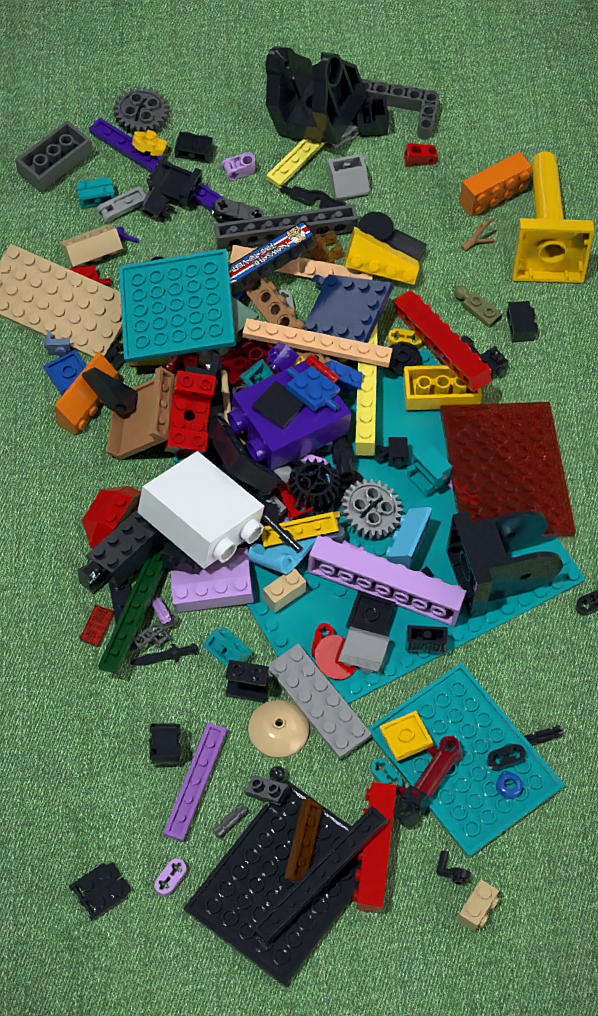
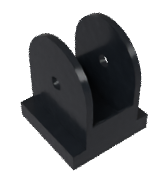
M522 510L474 522L471 521L468 511L453 514L446 552L458 586L466 590L464 604L469 618L485 615L489 601L536 589L554 579L563 568L562 559L554 552H534L513 558H508L506 554L532 543L545 532L548 523L543 513L535 510Z

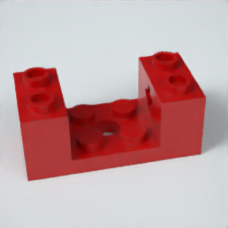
M177 371L174 380L165 451L192 455L198 451L202 455L205 454L208 433L206 431L209 409L214 395L216 376ZM185 412H192L194 419L187 421L184 418Z

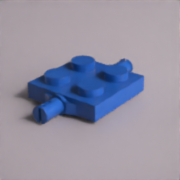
M311 366L301 373H298L292 367L287 369L286 373L294 379L287 383L286 389L311 410L315 411L325 405L334 412L339 409L340 405L334 402L332 398L339 393L340 388L316 368Z

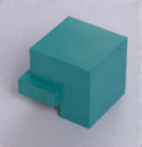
M432 445L422 453L419 449L412 453L411 463L413 466L408 469L407 478L428 497L450 480L452 465Z

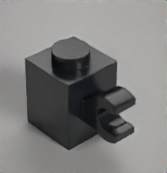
M152 189L144 198L139 211L151 219L157 218L160 214L164 219L168 220L171 216L166 211L170 210L173 212L175 208L172 205L164 206L168 198L161 191Z
M493 346L481 354L484 357V364L487 363L491 368L492 373L490 375L492 380L506 373L508 360L497 347Z
M388 437L387 446H375V452L382 453L381 455H375V461H383L388 457V466L396 468L407 466V437Z

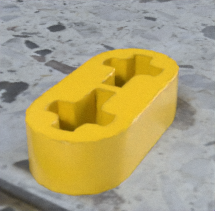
M392 329L388 334L390 345L403 341L415 345L418 349L422 346L423 340L412 330Z

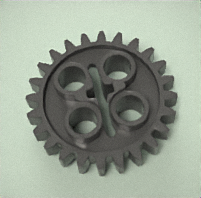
M145 86L142 90L137 87L136 91L130 88V93L124 91V96L119 95V100H115L114 118H116V123H119L120 128L124 127L125 132L129 129L131 134L135 131L146 132L147 130L153 131V129L159 131V126L164 127V122L168 121L169 104H167V99H164L163 94L159 95L158 90L153 93L152 88L147 91Z

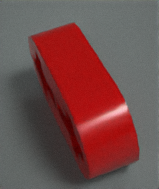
M321 623L316 628L311 647V656L314 659L316 646L322 640L321 632H323V629H326L328 633L325 637L333 635V627L328 623Z

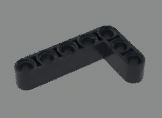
M216 415L207 426L206 432L227 470L236 478L270 495L281 481L280 476L251 459L230 424L221 416Z

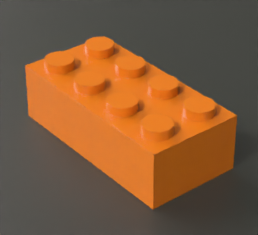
M520 151L462 181L459 203L471 217L481 214L485 209L494 207L502 200L509 199L514 194L524 191L528 187L532 165Z

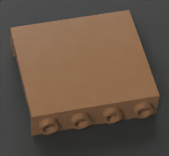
M163 367L156 368L154 379L132 388L137 391L134 411L123 416L117 415L113 411L111 412L106 453L122 460L167 441L174 384L173 373Z

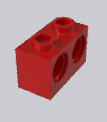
M288 482L277 486V497L287 508L286 515L289 521L313 516L315 507L312 509L311 504L304 507V502L298 504L297 498L293 499L292 495L289 494ZM299 484L303 490L307 491L305 487H302V484ZM297 508H303L305 510L299 511L297 510Z

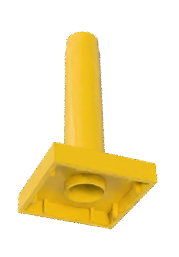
M547 151L537 153L532 159L535 219L520 218L512 265V281L584 283L594 235L593 220L563 219L556 157Z

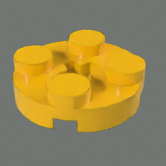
M151 130L146 132L135 131L132 138V145L137 150L143 153L147 150L151 152L150 155L152 156L163 155L168 143L157 137V134Z

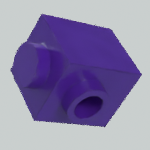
M278 342L275 347L271 348L266 360L270 363L269 367L278 373L290 368L299 355L288 345Z

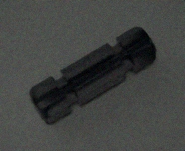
M557 725L553 729L547 728L535 732L534 735L531 733L524 737L533 746L535 743L539 744L553 740L554 737H562L564 733L562 727Z

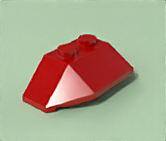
M130 486L101 489L82 519L91 549L96 547L135 511L140 502L141 491Z

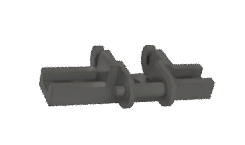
M171 611L169 615L170 617L174 616V621L166 622L167 626H164L160 620H156L155 624L148 629H143L142 633L136 636L132 643L137 646L138 650L149 642L151 644L154 642L155 646L161 648V643L171 640V635L166 631L179 621L178 616ZM158 627L160 630L158 632H153L152 628ZM161 633L164 637L157 640L155 637ZM141 638L144 640L141 644L137 643Z

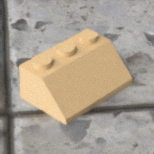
M109 224L59 242L69 265L76 268L86 265L85 262L90 260L92 262L101 260L102 256L106 254L109 256L119 253L118 250L123 249L117 229Z

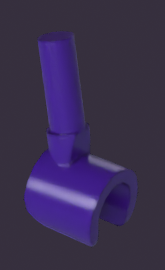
M116 227L120 241L128 239L138 243V238L124 234L125 229L123 227Z

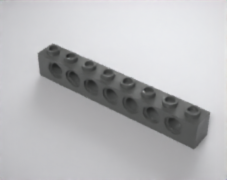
M355 205L214 224L217 250L233 249V245L242 247L263 245L303 220L316 234V237L353 232L354 226L357 228L358 224Z

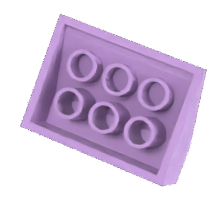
M248 547L237 548L229 560L224 563L216 560L205 569L203 568L199 574L171 569L172 598L176 613L253 603L254 597Z

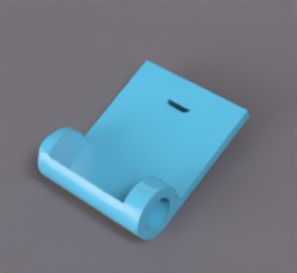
M317 536L296 540L303 547L298 553L287 543L271 545L266 548L261 544L255 543L248 551V558L251 562L288 574L313 548Z

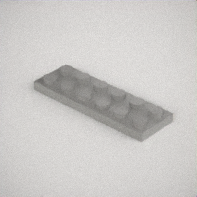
M299 644L266 665L269 666V673L339 760L372 737V733Z

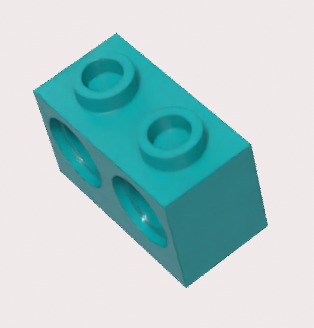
M225 627L213 630L203 645L206 650L226 667H228L229 659L247 662L253 652Z

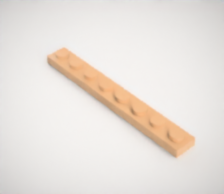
M233 245L230 263L237 261L255 249ZM300 257L288 262L281 269L275 270L276 272L313 278L317 274L327 279L328 275L331 274L368 280L373 279V274Z
M248 318L246 319L242 336L273 344L282 342L292 348L389 367L392 348Z

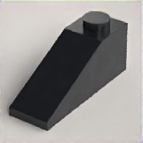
M96 367L82 373L83 379L108 409L121 416L134 411L136 390Z

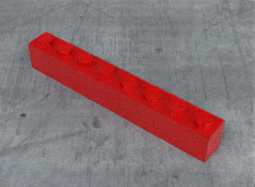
M409 290L393 299L394 308L398 316L472 392L492 382L490 366L487 363L484 364L477 353H473L467 343H463L457 333H453L447 323L444 324L441 317L432 311L429 304H425L419 294L416 295L412 290Z

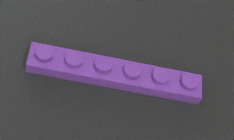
M207 723L163 832L164 836L181 842L184 841L227 733L226 728Z

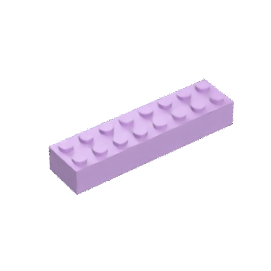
M317 536L309 554L307 572L357 591H363L394 601L397 606L450 626H455L466 594V590H463L458 585L444 583L439 578L428 577L423 572L412 571L402 564L391 563L383 557L377 558L370 555L367 551L353 549L348 544L337 543L326 536Z

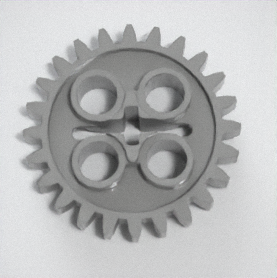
M372 478L369 483H367L366 479H363L361 483L356 481L354 485L351 484L348 490L345 491L341 499L343 503L340 509L344 510L341 516H347L344 523L350 522L349 529L355 527V534L361 531L362 537L369 534L370 539H372L375 534L379 539L382 534L386 537L389 532L392 533L395 527L398 526V521L402 517L400 513L403 509L399 508L402 502L396 501L399 496L398 494L392 495L393 488L390 490L386 489L387 483L381 486L380 480L374 484ZM379 499H383L375 508H372ZM367 509H371L364 518H360V516L366 513Z

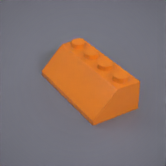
M100 352L93 357L54 405L57 425L74 435H77L80 430L82 431L85 428L89 418L97 413L98 407L103 403L83 379L82 373L96 367L119 381L118 372Z

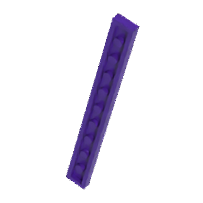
M99 118L89 127L91 134L151 173L155 171L157 162L162 159L161 156L150 155L151 152L147 150L145 153L137 150L132 145L133 140L130 136L102 118ZM202 183L192 197L194 201L211 211L218 198H224Z

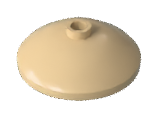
M273 700L262 704L252 714L248 726L249 738L253 746L263 755L271 758H286L299 752L305 745L309 735V723L295 704L284 700ZM282 722V725L277 726L275 723Z

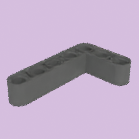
M362 79L367 93L366 99L386 96L387 106L419 111L417 135L423 140L431 138L439 102V94L436 91Z

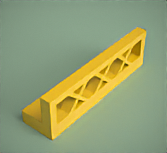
M340 512L325 513L279 523V525L284 530H288L293 535L292 538L299 540L339 531L337 518L340 517ZM270 526L264 527L261 533L264 547L284 543Z

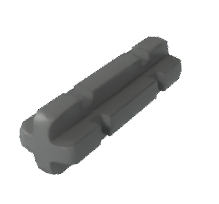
M243 804L237 805L234 808L235 811H231L220 821V825L217 824L213 828V833L218 838H221L226 830L229 831L240 820V817L242 818L247 814V808Z

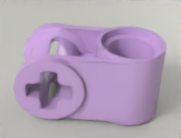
M247 152L223 160L221 166L227 173V180L235 181L254 174L256 171L255 156Z

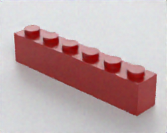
M371 782V788H366L365 801H369L368 808H364L363 814L373 806L388 820V823L359 851L358 861H362L361 869L357 868L355 878V881L359 882V889H354L353 902H357L356 909L382 912L396 785Z

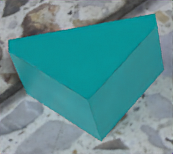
M261 359L239 377L247 387H250L271 377L274 373L265 361Z

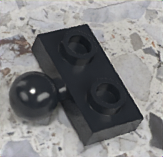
M279 765L273 766L269 772L270 779L254 775L245 793L249 797L281 806L290 791L287 784L280 782L285 778V769Z

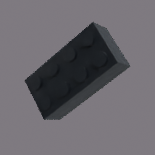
M137 508L94 547L86 557L87 559L94 560L100 566L103 578L119 587L166 544L169 539L138 513Z

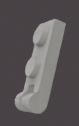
M138 186L100 204L97 207V211L100 215H103L105 223H111L115 218L140 207L146 194Z

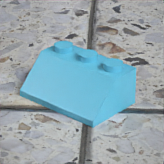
M432 508L409 509L406 515H402L399 523L401 528L399 531H395L392 539L394 544L392 547H388L385 555L389 562L402 564L407 569L411 568L428 529Z

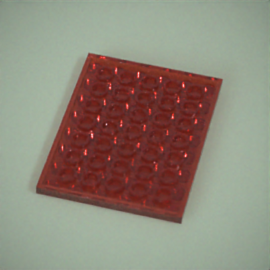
M550 402L440 406L439 410L448 462L452 465L450 476L457 513L468 511L471 521L474 522L516 511L535 510L543 513L548 523L547 529L539 538L575 535L576 531Z

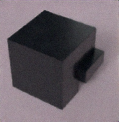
M386 96L365 99L356 113L357 129L360 132V137L388 135L389 113Z

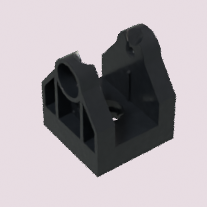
M274 46L268 52L266 58V107L278 136L337 145L367 98L357 65L341 59L336 53L321 52V61L312 65L311 59L296 54L289 47Z

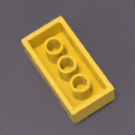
M447 365L404 367L403 389L405 410L480 408L481 388L472 392Z

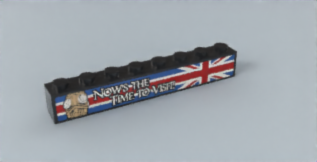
M303 220L230 264L231 296H236L242 290L251 287L255 282L266 278L270 273L281 269L288 262L297 259L303 253L317 246L316 234Z

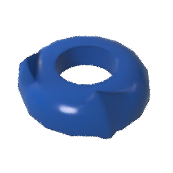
M509 772L498 776L496 789L501 796L509 799L515 798L521 793L523 788L522 781L516 774ZM508 779L513 780L516 785L515 788L507 789L504 781Z

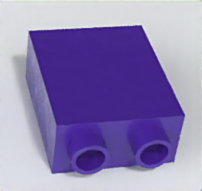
M304 360L292 366V368L301 373L310 368V366ZM287 369L233 394L232 411L227 413L228 422L236 434L243 431L249 441H247L246 445L252 459L256 462L263 460L272 471L348 434L351 412L338 394L332 398L334 402L340 405L336 412L327 405L319 407L315 411L305 405L283 430L253 410L252 405L275 380L286 387L287 383L294 379L286 373Z

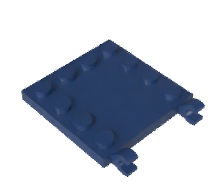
M331 274L328 275L327 279L321 275H314L312 282H317L315 287L320 288L321 291L306 322H303L306 326L304 329L306 331L368 343L394 288L391 282Z

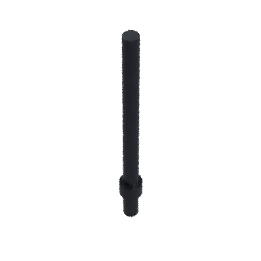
M220 468L221 471H223L227 476H229L233 481H235V480H234L230 475H228L222 468ZM263 510L261 518L280 536L279 538L285 544L287 543L295 552H300L303 547L292 538L293 535L288 530H284Z

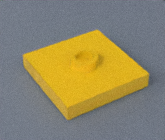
M416 711L379 726V730L396 762L434 746Z

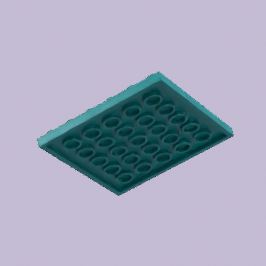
M227 249L119 266L123 348L126 363L236 346Z

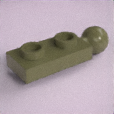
M463 285L455 289L456 298L464 300L462 306L488 328L501 317L502 313L476 291L470 295L468 288Z

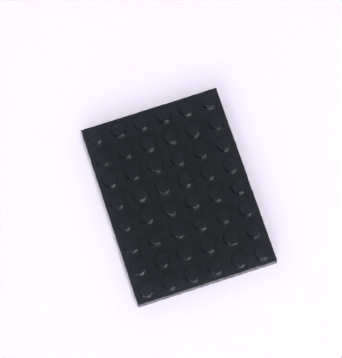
M285 779L283 783L289 786L290 791L281 806L269 802L264 805L183 908L184 912L284 987L287 986L353 898L354 889H359V882L355 881L356 870L357 868L361 869L362 861H358V852L269 944L253 930L252 927L294 885V883L284 879L302 801L309 798L318 803ZM324 806L309 869L351 827Z

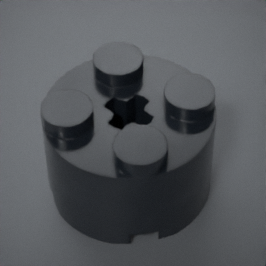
M150 723L149 733L152 732L149 739L150 764L179 763L181 756V743H179L180 724Z

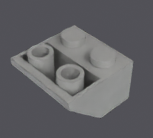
M362 154L328 160L327 175L336 200L370 194L367 169Z

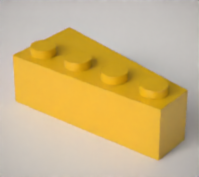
M354 226L344 259L345 267L415 284L419 271L418 260L391 248L390 245L378 241L373 236L365 234Z

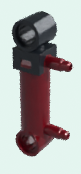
M443 737L440 740L439 749L433 746L425 749L427 753L433 755V758L414 786L410 785L407 789L396 784V791L403 795L404 800L396 805L395 813L403 827L410 828L418 823V812L421 814L425 813L431 804L430 798L450 768L462 758L463 751L456 737ZM406 812H411L409 815L403 816Z

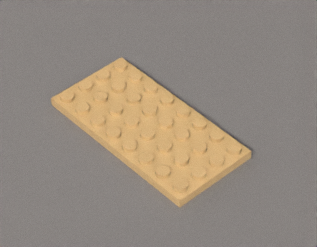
M13 244L9 245L0 260V317L44 337H47V331H51L52 339L69 338L71 349L91 358L98 352L105 356L112 348L122 330L121 296L119 291Z

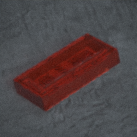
M95 604L80 636V641L99 647L114 615V611Z

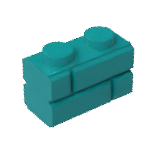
M99 177L96 180H82L76 183L80 208L97 206L115 198L111 177Z

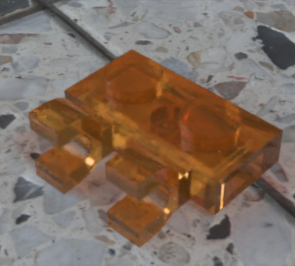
M334 231L328 232L323 238L320 234L316 235L317 246L308 251L312 260L334 264L335 259L343 258L341 244L333 247L331 251L327 248V246L336 244Z

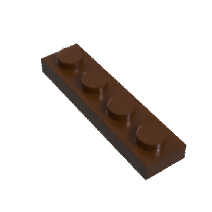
M309 798L302 801L284 879L294 884L309 869L323 806Z

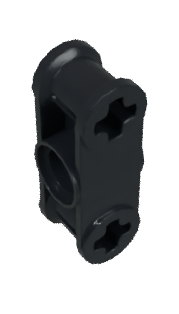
M218 198L211 208V214L214 218L227 222L264 217V212L258 207L225 198Z

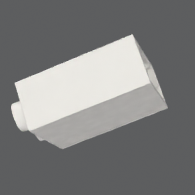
M198 451L142 486L138 513L204 569L216 560H219L221 563L226 562L235 553L239 544L244 541L248 544L253 543L259 538L264 529V526L260 523L264 505Z

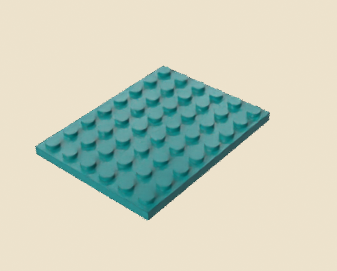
M462 662L367 728L372 733L371 738L406 782L414 786L433 755L423 750L396 762L379 730V726L416 711L433 741V747L439 749L440 740L446 736H454L458 739L463 751L462 758L450 768L430 798L431 804L428 809L468 858L564 788L565 785ZM512 744H519L525 749V757L518 765L496 771L490 769L487 765L488 754L495 749ZM513 750L512 755L510 756L514 755L516 758H518L520 753H516L515 750ZM494 756L492 762L496 761V763L499 764L500 760L503 758L497 759L496 756ZM511 772L520 777L523 788L517 797L508 799L498 793L496 782L499 775ZM508 779L504 781L507 789L515 788L516 785L513 780Z

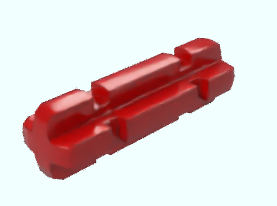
M310 355L306 359L308 366L316 368L333 383L337 382L339 376L335 372H330L331 369L323 362L317 361V357Z

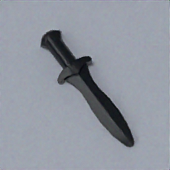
M172 643V648L164 652L140 656L132 660L130 664L135 666L149 665L165 659H174L177 663L179 656L190 653L196 654L197 646L191 643L189 646L176 648Z

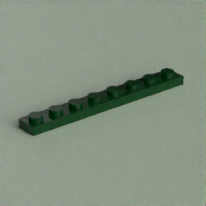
M166 544L144 563L98 664L99 670L119 673L165 569L162 563L161 551Z

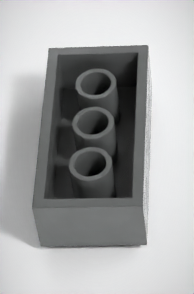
M67 120L15 159L17 173L42 192L92 154L91 139Z

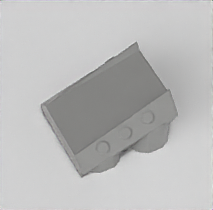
M350 627L338 661L349 667L353 665L358 666L366 674L374 671L378 672L390 637Z

